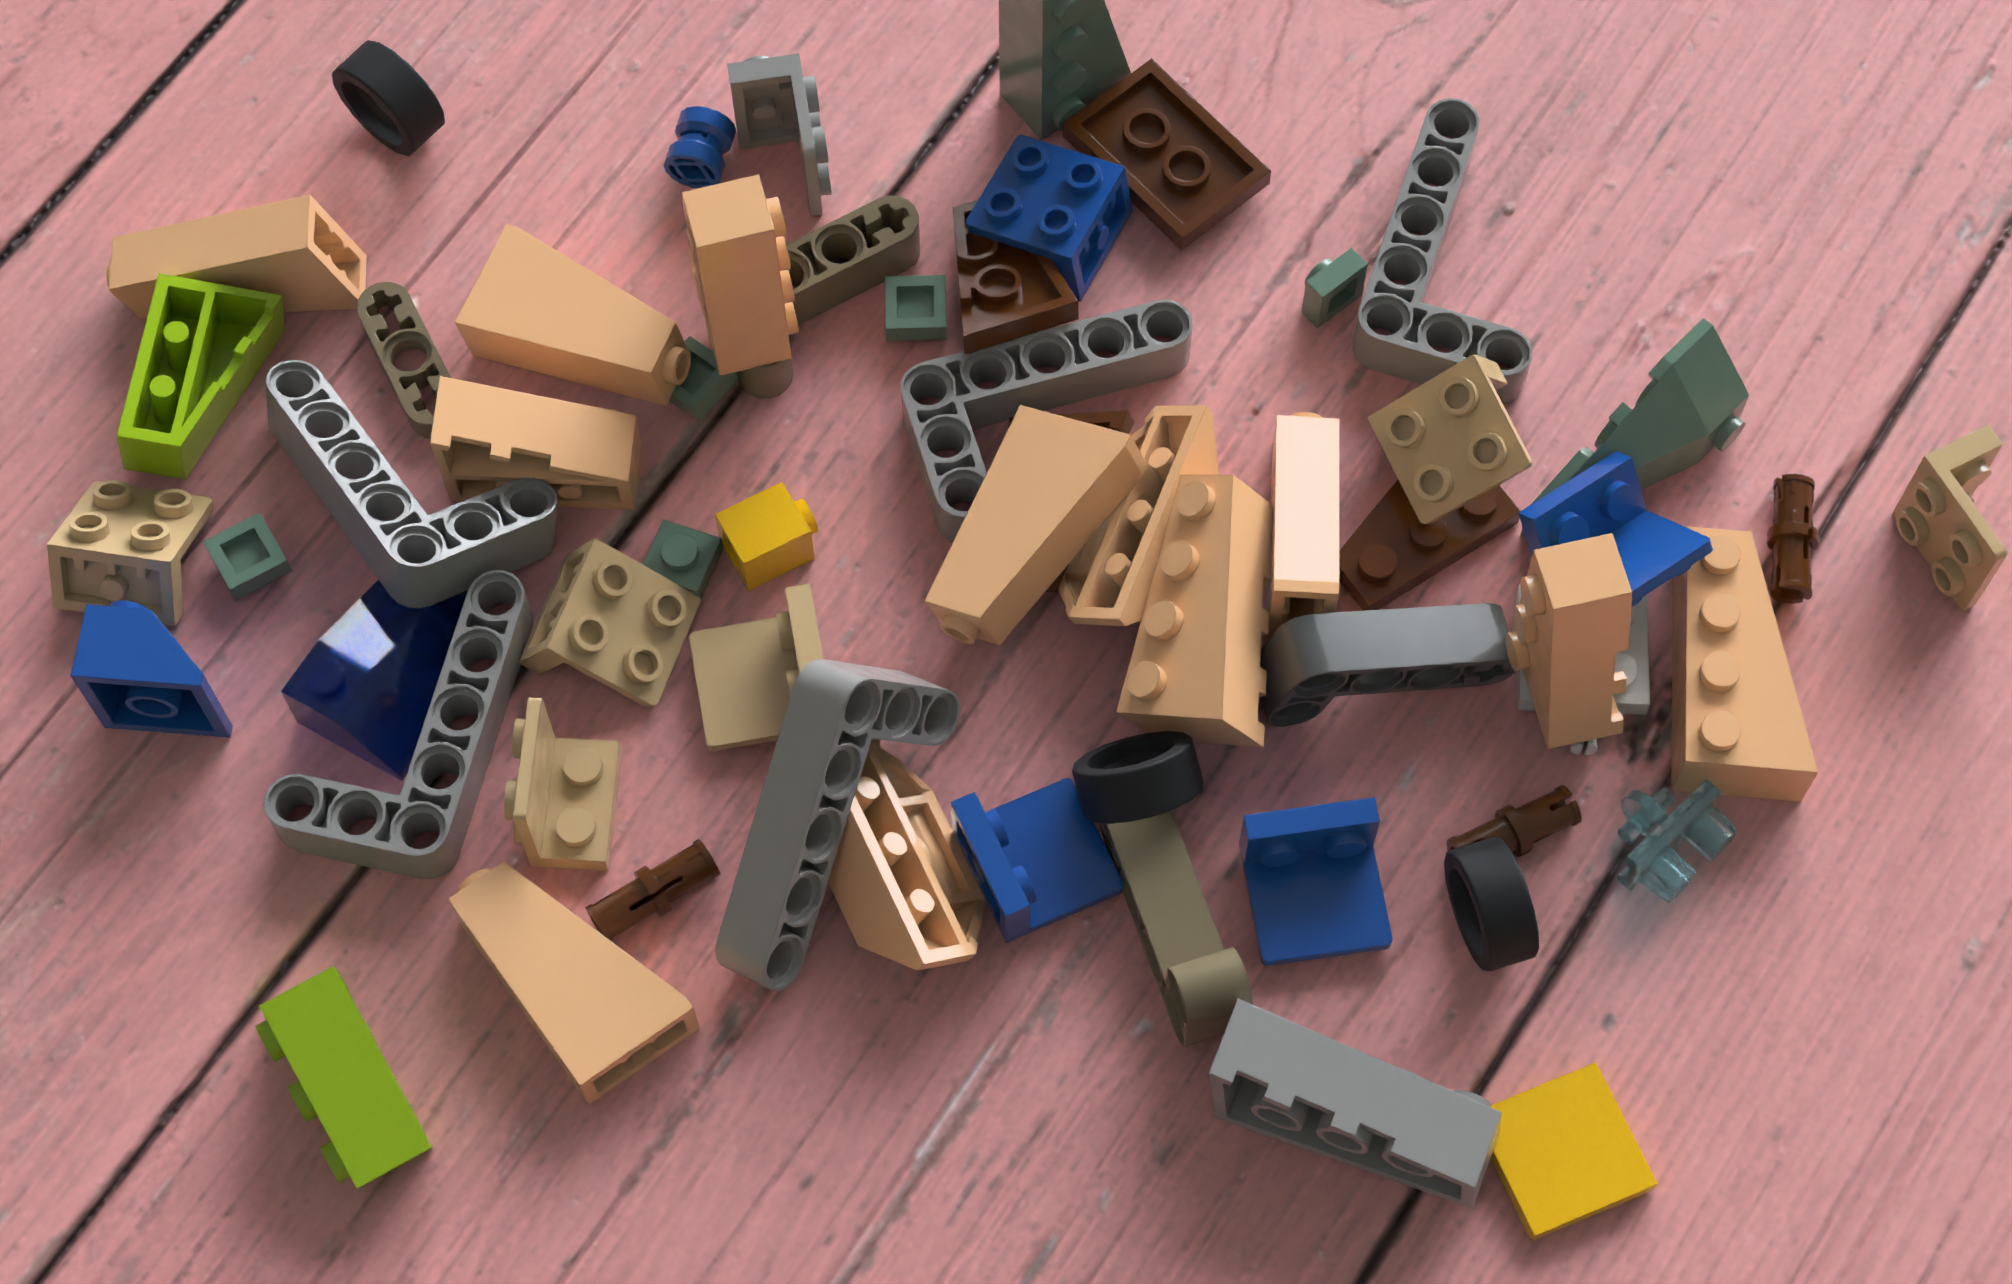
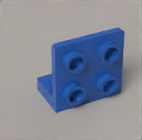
M1019 135L1013 141L966 219L968 231L1052 259L1077 300L1081 302L1133 212L1125 167L1025 135Z
M1618 451L1613 452L1518 512L1531 558L1535 549L1613 533L1632 590L1631 607L1638 604L1645 595L1671 578L1687 572L1694 563L1713 551L1709 537L1646 509L1633 458Z
M1062 779L986 812L975 792L951 801L952 832L1005 943L1123 892V880L1094 822H1091L1083 815L1077 789L1072 779Z
M1375 797L1243 816L1239 848L1260 959L1263 965L1271 966L1390 948L1393 938L1373 846L1380 823Z

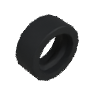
M365 41L332 72L333 85L351 114L371 135L398 154L410 156L445 124L444 111L436 95L425 80L408 62L380 42Z
M1177 731L1144 733L1102 745L1083 755L1074 763L1072 769L1083 815L1091 822L1103 824L1132 822L1174 810L1192 801L1202 792L1204 784L1192 737L1184 732Z
M1492 837L1447 851L1444 860V870L1449 899L1464 942L1477 965L1482 970L1490 972L1535 958L1539 950V930L1535 910L1520 867L1506 843L1501 838Z

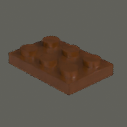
M1152 58L1063 123V137L1080 153L1125 167L1132 203L1181 251L1270 184L1271 170Z

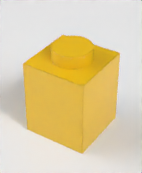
M783 482L715 514L719 538L722 539L723 548L748 591L815 559L812 535L819 531L816 520L806 501L801 498L794 502Z

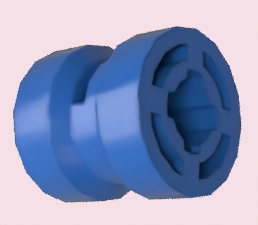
M701 106L687 107L680 113L675 128L678 141L670 145L663 165L664 169L672 179L691 188L698 189L719 184L726 165L722 155L731 149L736 134L735 124L726 115L717 110Z

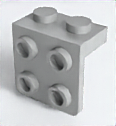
M799 53L776 57L754 56L742 62L728 63L739 149L798 141L810 216L823 215L821 196L831 195L832 191L827 164L829 160L824 127L820 124L818 113L820 108L815 76L803 77Z

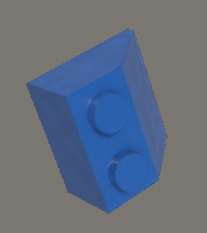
M124 600L114 601L110 603V606L86 604L70 676L104 728L231 737L233 726L204 674L151 609H147L141 604Z

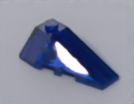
M377 580L316 642L281 690L296 722L403 781L408 773L468 590L431 606L408 608L398 604L389 595L381 582Z

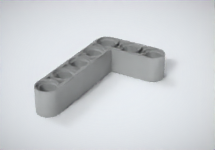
M1447 98L1433 104L1425 116L1359 308L1352 349L1355 358L1363 366L1418 384H1424L1472 354L1502 363L1510 368V370H1501L1508 384L1496 391L1504 405L1517 399L1524 388L1532 360V347L1529 340L1521 332L1513 328L1423 303L1472 159L1479 128L1478 114L1469 103L1461 99ZM1444 136H1451V137L1456 138V139H1450V138H1446V137H1444ZM1425 183H1435L1440 187L1429 186ZM1408 231H1419L1425 235H1413ZM1390 280H1403L1409 284L1397 285ZM1386 329L1393 334L1387 336L1379 335L1372 330ZM1444 346L1452 352H1438L1431 347Z
M1156 300L1032 333L965 354L963 351L925 361L911 367L904 374L901 381L903 423L937 527L942 536L953 543L968 511L954 510L951 506L962 501L973 503L987 474L973 433L974 429L1008 421L1009 417L1015 416L1020 405L1045 411L1169 378L1180 373L1187 366L1190 357L1193 325L1188 310L1175 301ZM1165 335L1172 337L1174 340L1171 342H1160L1153 338ZM1110 351L1115 353L1116 356L1102 358L1096 356L1095 353ZM1050 366L1058 369V371L1044 374L1035 369ZM982 382H994L1000 386L986 390L976 385ZM927 397L941 400L934 405L918 403L919 400ZM941 449L956 450L959 454L951 458H942L934 453Z
M288 360L273 366L267 373V416L271 433L386 591L398 604L408 608H423L434 605L467 591L472 582L482 573L491 570L512 572L545 558L554 549L558 497L555 490L548 483L534 478L514 480L427 515L320 370L313 364L302 360Z
M491 570L477 577L468 589L400 795L304 774H289L271 784L265 794V812L280 840L288 848L301 853L420 879H435L444 876L454 867L459 858L521 664L518 662L533 627V615L522 582L514 574L505 570ZM501 603L513 604V607L504 614H488L489 610L495 605ZM479 660H495L494 665L483 672L469 671L470 667ZM460 717H477L475 723L469 728L463 730L450 729L452 723ZM446 773L459 775L457 780L447 788L433 789L430 787L433 781L440 775ZM302 805L314 806L311 813L304 819L296 822L287 821L290 812L296 807ZM365 818L376 820L373 828L367 833L361 835L348 834L351 827L357 821ZM426 832L440 834L436 842L430 847L424 849H414L411 847L414 839L420 834Z
M816 659L805 665L795 681L717 937L715 952L716 959L721 966L774 991L785 989L794 981L801 970L871 740L879 739L928 746L940 745L948 739L958 722L960 703L956 693L899 670L827 659Z

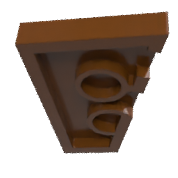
M978 200L953 207L965 354L1079 319L1078 300L1052 259L970 233L966 225V219Z
M1397 480L1339 550V581L1363 611L1379 610L1518 524L1520 519L1518 512H1520V509L1499 485L1435 523L1426 525L1419 521L1400 481Z

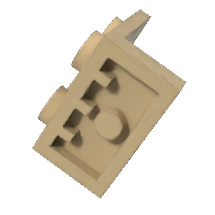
M1472 354L1367 417L1422 524L1431 525L1532 466V459L1496 392L1508 384L1497 362Z
M1989 424L1924 455L1893 511L1897 528L1903 539L1909 545L1917 547L1931 567L1932 577L1936 586L1944 595L1952 597L1962 611L1975 606L2008 554L2004 545L1973 504L1974 499L1972 498L1976 488L1991 475L1992 471L1989 467L2003 445Z
M119 480L93 482L47 543L53 608L85 613L86 604L110 606V603L114 601H131L151 609L164 625L176 626L184 614L180 559L213 512L212 498L191 495L189 492L181 489L156 490L135 487Z
M594 538L566 554L518 663L538 674H542L562 663L568 664L639 704L650 708L657 705L701 600L698 596Z
M810 583L785 587L788 611L776 613L774 618L698 630L690 633L689 640L708 750L719 751L777 741L799 673L811 661L824 659Z
M528 698L525 719L517 718L513 727V757L520 758L518 779L507 781L504 796L505 818L514 822V841L516 844L523 845L531 867L609 871L623 752L620 741L555 738L543 699Z

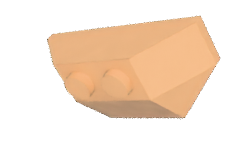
M1207 405L1155 406L1144 418L1146 425L1131 435L1148 464L1146 471L1071 560L1058 587L1060 596L1066 606L1067 616L1074 624L1128 626L1141 621L1181 474H1219L1213 412Z
M872 739L828 883L859 947L917 971L969 961L977 953V938L982 926L986 905L983 894L933 790L900 759L880 748L879 739Z

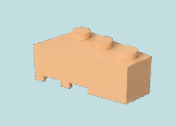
M440 376L430 444L451 502L465 501L514 480L534 478L548 483L555 490L558 497L557 507L635 510L643 446L636 415L614 409H603Z
M1613 533L1535 549L1528 574L1522 577L1520 581L1522 596L1519 605L1513 607L1514 626L1512 632L1506 634V649L1513 670H1523L1547 749L1623 733L1624 719L1621 712L1618 711L1613 695L1626 692L1627 678L1624 671L1614 673L1615 655L1618 652L1629 650L1632 590Z

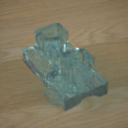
M1706 779L1669 816L1666 810L1676 802V799L1668 789L1661 788L1652 797L1640 790L1629 792L1621 800V809L1628 820L1618 829V835L1628 844H1632L1641 834L1646 838L1627 855L1626 862L1628 866L1618 874L1617 880L1630 892L1640 883H1643L1649 890L1668 903L1676 898L1692 881L1697 871L1674 850L1686 840L1711 862L1729 846L1738 831L1729 819L1715 806L1722 792Z

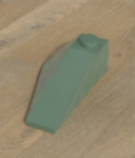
M1703 318L1667 352L1648 373L1652 380L1640 394L1635 407L1631 409L1622 402L1610 415V421L1595 441V447L1598 449L1595 452H1592L1587 447L1580 449L1533 503L1615 451L1633 458L1642 490L1698 464L1714 447L1721 452L1727 449L1745 426V422L1740 419V416L1748 400L1749 393L1714 326ZM1522 527V531H1521V534H1520V535L1526 539L1525 534H1524V531H1523V527Z

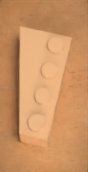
M759 174L682 192L687 238L690 246L691 271L719 376L792 359L789 335L799 333V327L793 305L795 295L788 270L791 269V264L784 238L787 232L778 197L766 199Z
M1181 474L1116 713L1147 733L1177 731L1191 736L1193 742L1264 747L1265 725L1258 721L1259 697L1266 696L1267 671L1260 667L1261 637L1267 636L1269 629V612L1263 608V584L1270 581L1273 505L1236 476Z
M1687 526V528L1709 537L1713 551L1694 563L1684 574L1673 577L1671 791L1801 802L1817 776L1818 769L1752 532Z

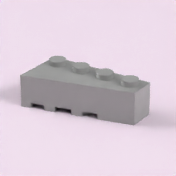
M1239 998L1209 1071L1215 1118L1470 1208L1474 1207L1499 1136L1502 1112L1491 1108V1103L1485 1098L1464 1090H1449L1415 1073L1398 1068Z

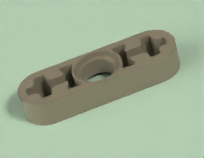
M393 282L373 284L365 289L358 299L357 313L410 426L418 435L431 439L434 416L426 409L419 390L430 386L436 400L440 376L451 377L407 290ZM388 305L395 313L401 329L390 334L384 318L378 312V309ZM407 349H419L425 352L427 357L423 365L418 369L401 371L393 366L397 355Z

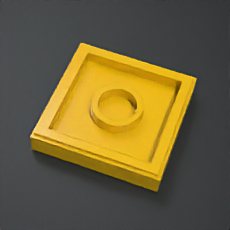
M1596 1062L1491 1105V1108L1502 1112L1499 1136L1491 1160L1531 1242L1649 1193L1658 1185Z

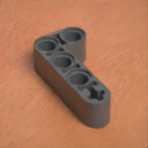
M1482 603L1316 613L1291 619L1283 623L1261 649L1260 667L1267 671L1266 696L1261 697L1267 721L1270 725L1279 727L1309 721L1319 715L1335 696L1475 687L1503 681L1517 671L1513 670L1507 654L1506 634L1509 633L1502 608L1497 604Z

